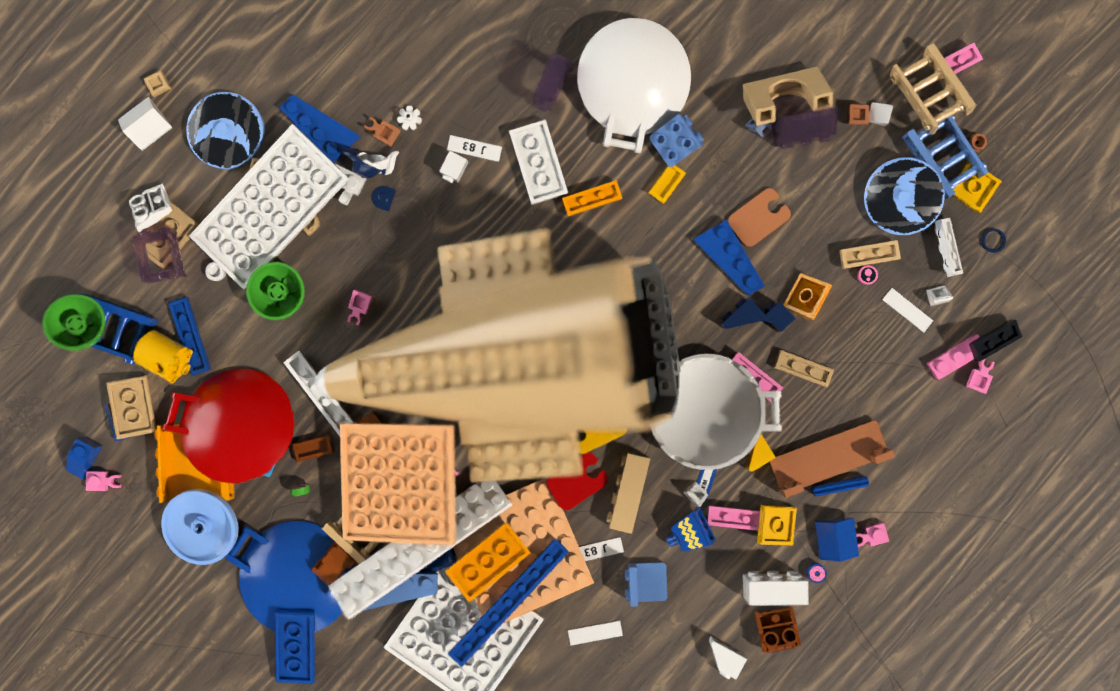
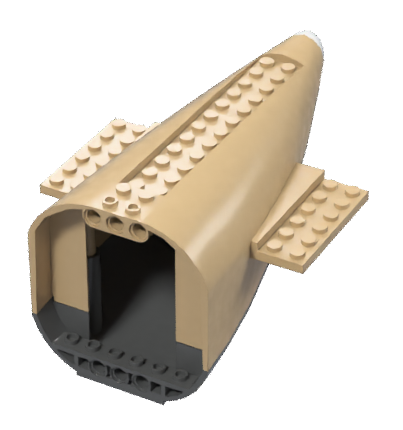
M540 230L437 247L443 287H439L443 314L395 332L328 364L318 373L315 379L316 389L322 395L331 399L404 414L459 421L462 445H466L471 482L582 474L577 430H648L673 417L677 407L681 370L671 296L669 295L663 274L652 258L621 260L555 275L549 230Z

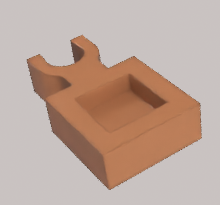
M370 117L369 120L374 125L372 127L365 125L364 128L369 132H375L373 135L375 139L391 147L401 131L384 120L381 124H378L374 118Z

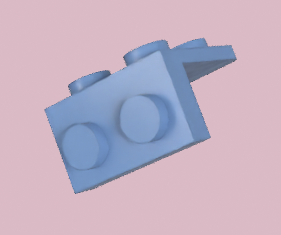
M678 114L650 135V141L669 167L675 166L689 154L705 145L703 143L704 137L698 130L695 131L691 126L693 122L688 115Z
M664 562L628 563V570H625V581H628L629 589H625L626 601H629L630 607L638 606V602L667 600V572Z

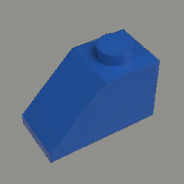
M88 437L77 438L67 455L66 471L84 480L86 471L90 470L103 446Z

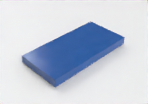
M276 609V682L315 683V611Z

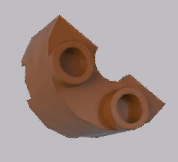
M334 542L311 571L329 585L342 577V572L346 568H351L356 561Z

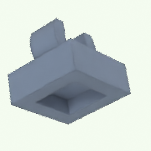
M753 118L745 125L749 131L761 137L765 136L762 132L764 128L772 129L769 123L756 126Z

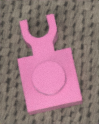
M357 289L353 290L348 306L353 312L349 315L347 322H351L354 316L358 320L356 325H361L362 313L368 314L373 295Z
M986 359L978 363V370L972 369L966 384L967 388L986 394L993 378L988 372L995 364V362H989V365L985 367L984 362Z
M86 471V491H107L108 485L112 488H120L121 484H115L114 479L121 478L122 475L108 477V471Z
M883 522L864 527L865 533H856V537H861V541L857 543L858 547L863 546L866 542L871 547L889 542Z

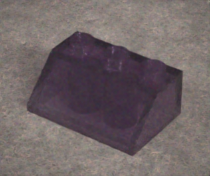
M837 107L779 117L772 124L775 147L788 149L792 148L793 144L800 143V146H806L816 140H819V143L831 141V138L836 135Z

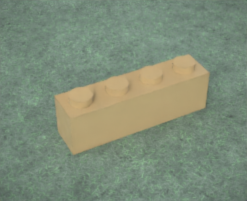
M626 452V456L622 455L620 467H623L622 473L617 475L615 485L618 486L617 493L613 492L611 504L614 505L612 512H608L606 520L609 523L610 529L632 534L650 463L649 457L631 452Z

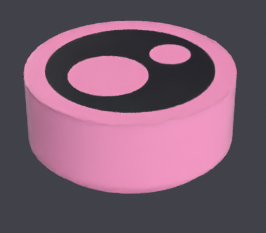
M863 266L858 270L857 278L860 283L869 285L877 280L878 272L873 266Z

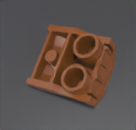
M792 605L781 609L754 613L762 653H773L801 646Z

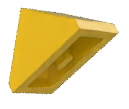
M762 434L749 452L745 468L748 471L753 472L776 458Z

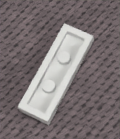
M950 218L934 221V230L939 239V251L943 256V268L947 273V277L963 274Z

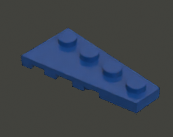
M293 94L279 107L333 163L343 155L342 152L345 148L352 147L361 138L355 132Z
M727 220L693 239L747 296L765 286Z

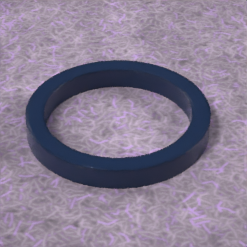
M990 229L983 234L981 243L986 251L995 253L1005 247L1006 237L1001 230ZM995 231L1002 236L1003 243L999 249L991 250L986 246L985 237L989 232Z

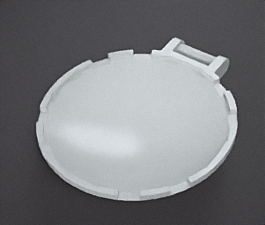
M640 18L615 21L599 30L590 39L582 52L577 71L578 90L589 114L605 127L603 146H614L634 150L635 153H641L644 136L657 131L677 116L686 103L691 84V70L687 54L679 40L668 29L658 23ZM612 133L636 137V142L611 138Z
M716 354L693 355L679 362L681 370L679 396L673 417L651 428L662 450L678 463L699 470L724 468L736 463L747 455L757 443L762 431H782L779 416L781 391H761L752 374L742 365L728 357ZM765 398H771L772 424L766 425Z

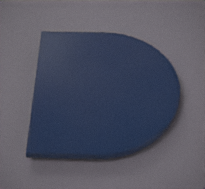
M386 186L376 188L372 194L374 205L389 211L396 190Z

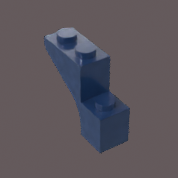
M742 298L735 304L736 309L732 313L728 311L721 317L722 322L719 325L724 329L761 321L771 325L777 332H782L796 318L781 302L770 303L764 309L766 311L764 313L751 298L746 300Z

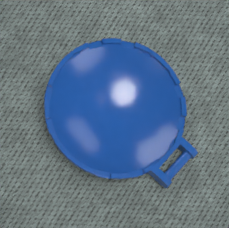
M287 521L260 532L254 527L244 524L234 547L224 557L240 568L239 585L244 603L250 613L265 627L275 631L276 609L315 611V632L329 626L343 612L328 587L329 585L311 571L314 565L335 542L322 530L323 526L308 521ZM250 535L254 539L242 558L237 556V553ZM353 566L349 569L346 568L342 572V574L345 575L346 573L351 571L353 569Z

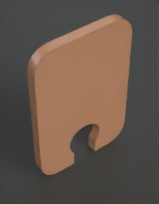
M768 188L734 212L728 219V223L734 233L747 247L757 244L788 221L791 216V212L786 204L777 213H771L768 210V203L780 197L774 189Z

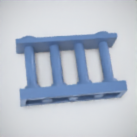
M954 115L937 123L939 125L938 129L945 126L950 136L930 149L926 148L923 144V139L930 135V132L925 129L919 133L912 129L902 136L914 157L929 164L940 176L944 186V200L956 194L954 187L976 174L978 178H981L989 173L985 162L979 159L956 124ZM955 142L961 152L940 165L936 164L933 155ZM964 158L971 163L970 169L951 181L947 180L944 176L945 170Z

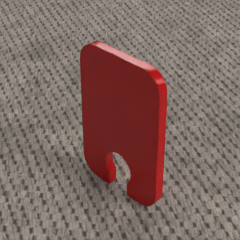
M585 453L580 456L582 474L547 478V488L561 509H572L607 485L608 476L604 470L600 471L595 478H590L586 473L588 466L599 462L594 454Z

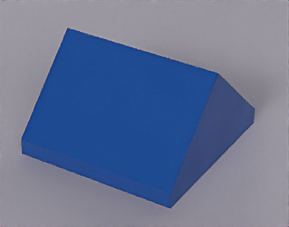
M854 517L815 521L820 560L842 562L859 556Z

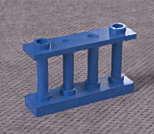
M78 293V295L88 296L99 303L105 314L106 325L109 316H112L113 313L119 315L118 319H120L111 347L100 343L102 336L91 347L125 358L124 362L135 365L133 356L136 343L143 337L146 328L157 325L158 319L88 294ZM130 320L137 321L136 325H138L129 353L118 348L127 323Z

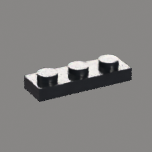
M1009 320L969 343L974 360L980 362L1022 338L1017 320Z

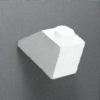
M710 636L709 641L716 665L720 671L719 673L725 678L730 679L732 677L737 679L747 661L746 656Z

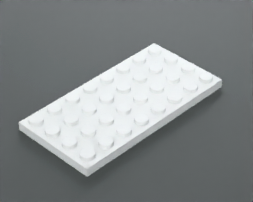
M292 124L189 237L243 290H246L252 273L260 266L271 263L350 178Z

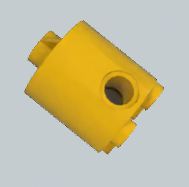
M153 330L137 341L133 357L137 365L169 383H174L182 374L186 375L189 372L191 366L188 363L193 351L168 336Z

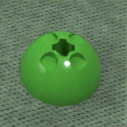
M271 262L260 266L252 273L247 283L246 294L250 306L258 315L270 320H280L290 317L300 308L305 296V286L301 276L294 268L284 263Z
M78 294L64 296L53 302L43 318V329L47 338L57 347L68 351H80L93 346L103 335L106 325L105 314L99 303L88 296Z

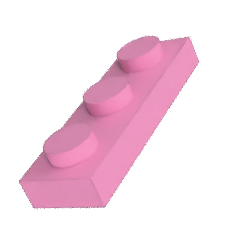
M978 334L926 363L936 380H940L974 359L969 343L980 338Z
M737 352L731 359L742 365L752 374L761 391H781L783 389L780 384L741 353Z
M708 505L707 522L710 526L758 531L760 511Z

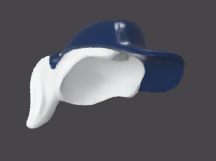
M345 148L342 153L352 160V171L355 174L361 176V178H372L377 174H391L399 151H393L387 157L378 154L368 155L365 152L358 153L352 148Z

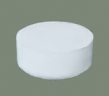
M211 262L206 266L205 273L210 280L220 281L225 277L226 272L216 262Z

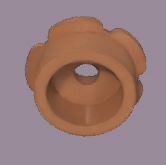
M974 133L969 137L968 142L975 152H979L986 147L987 139L984 135Z

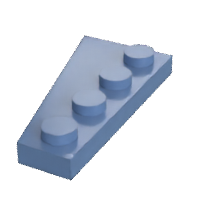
M417 572L364 610L435 595L438 593V573Z

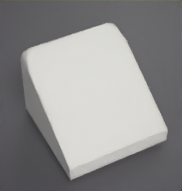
M872 102L869 109V122L886 126L889 123L893 106Z

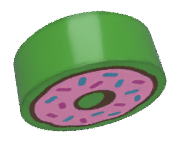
M299 484L291 487V495L302 496L310 492L309 484Z

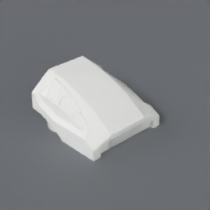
M163 184L147 189L141 195H135L129 200L138 232L149 228L172 211Z

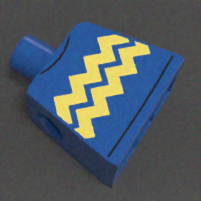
M700 507L677 521L671 527L673 534L666 537L670 547L679 544L684 552L710 546L716 540Z

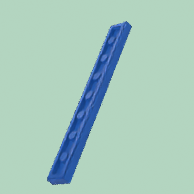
M555 538L447 654L462 668L569 551Z

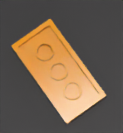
M506 522L445 572L470 603L531 552Z

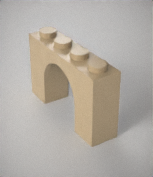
M818 67L743 84V99L756 126L776 121L773 100L783 95L803 97L807 100L813 112L833 108V91Z

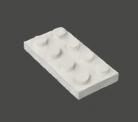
M546 120L510 130L509 133L531 204L534 205L568 194Z

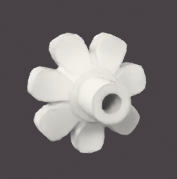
M407 106L406 111L404 109L399 111L401 116L397 118V121L400 124L403 123L402 128L404 130H408L409 126L411 130L417 129L416 124L422 123V119L418 117L420 115L418 109L413 111L412 106Z

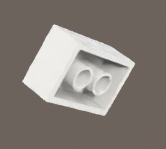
M793 570L786 571V574H779L778 571H767V574H760L759 571H748V574H743V597L749 605H808V581L798 571Z

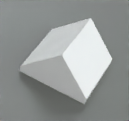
M150 97L144 99L118 119L122 131L142 151L173 128Z

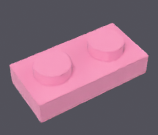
M975 43L944 58L955 74L983 60Z

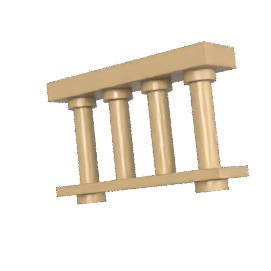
M934 43L926 48L923 59L903 70L895 64L890 72L892 82L901 89L921 119L923 128L929 131L931 135L936 133L939 127L937 123L958 111L967 116L976 107L975 102ZM926 65L931 66L934 74L911 86L906 76ZM937 80L941 81L945 89L924 101L916 93ZM947 96L952 97L955 105L934 117L930 114L927 107Z
M342 517L337 522L330 520L322 530L359 564L371 556L370 553L380 543L371 541L365 548H360L356 544L357 541L343 540Z

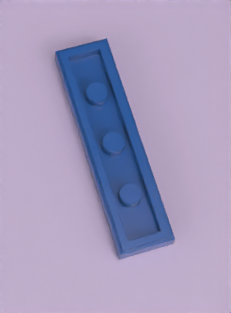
M184 297L169 302V308L180 342L193 351L188 363L191 366V376L211 370L189 298Z

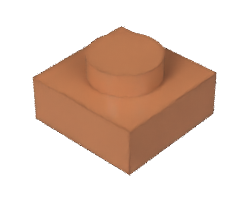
M848 105L847 125L869 124V105Z

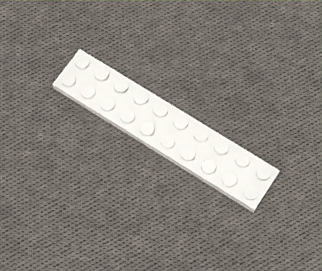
M496 481L477 482L455 498V545L512 506ZM391 542L328 587L346 618L350 620L455 545Z

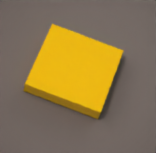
M970 162L966 163L959 175L971 168ZM990 173L981 178H978L975 174L954 187L956 194L953 197L975 212L981 213L1002 181Z
M761 505L757 543L760 545L793 546L797 507Z

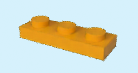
M617 180L564 197L562 201L567 216L570 217L622 200L623 198Z

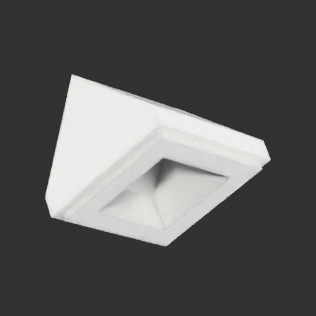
M945 285L927 290L930 306L946 303L953 299L952 294Z
M696 481L683 492L696 507H700L708 496Z

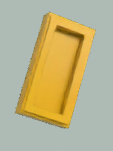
M676 165L673 167L667 166L648 194L664 204L686 172Z

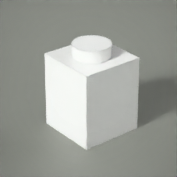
M449 151L439 171L443 175L442 178L450 183H453V181L458 183L468 164V160Z

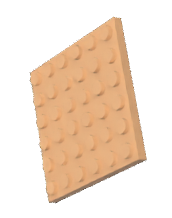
M341 423L343 540L455 545L454 425Z
M549 477L507 494L506 497L511 502V507L453 547L459 560L507 522L531 552L475 598L482 616L555 538L569 553L504 623L594 583L565 513L547 488L546 481Z

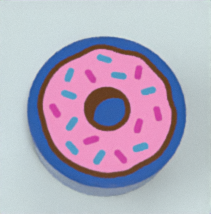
M813 563L807 568V577L813 583H821L826 579L827 571L821 564Z

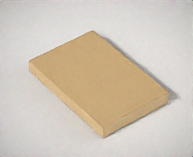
M171 201L172 211L157 223L145 229L133 244L134 247L162 269H166L190 239L189 235L199 225L198 222Z
M147 375L107 382L116 439L154 433L157 426Z

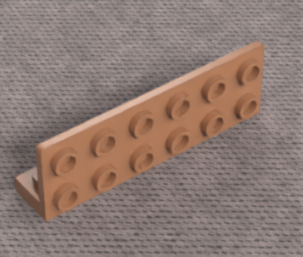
M872 420L778 455L769 462L781 495L787 498L803 492V488L871 462L879 464L895 458L893 450L886 447L878 422Z

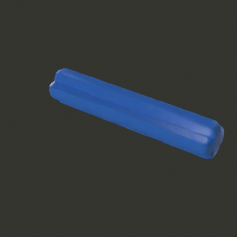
M861 476L812 486V493L814 496H821L868 487L869 480L868 477Z

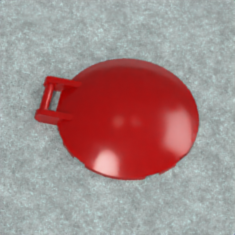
M232 369L209 378L197 388L192 396L172 392V403L166 424H163L162 427L164 431L181 434L184 452L191 464L200 473L215 481L232 484L244 483L254 478H259L273 469L272 467L279 459L283 458L289 448L293 437L295 421L294 412L292 411L287 393L273 378L251 369ZM180 401H184L186 405L180 426H173Z

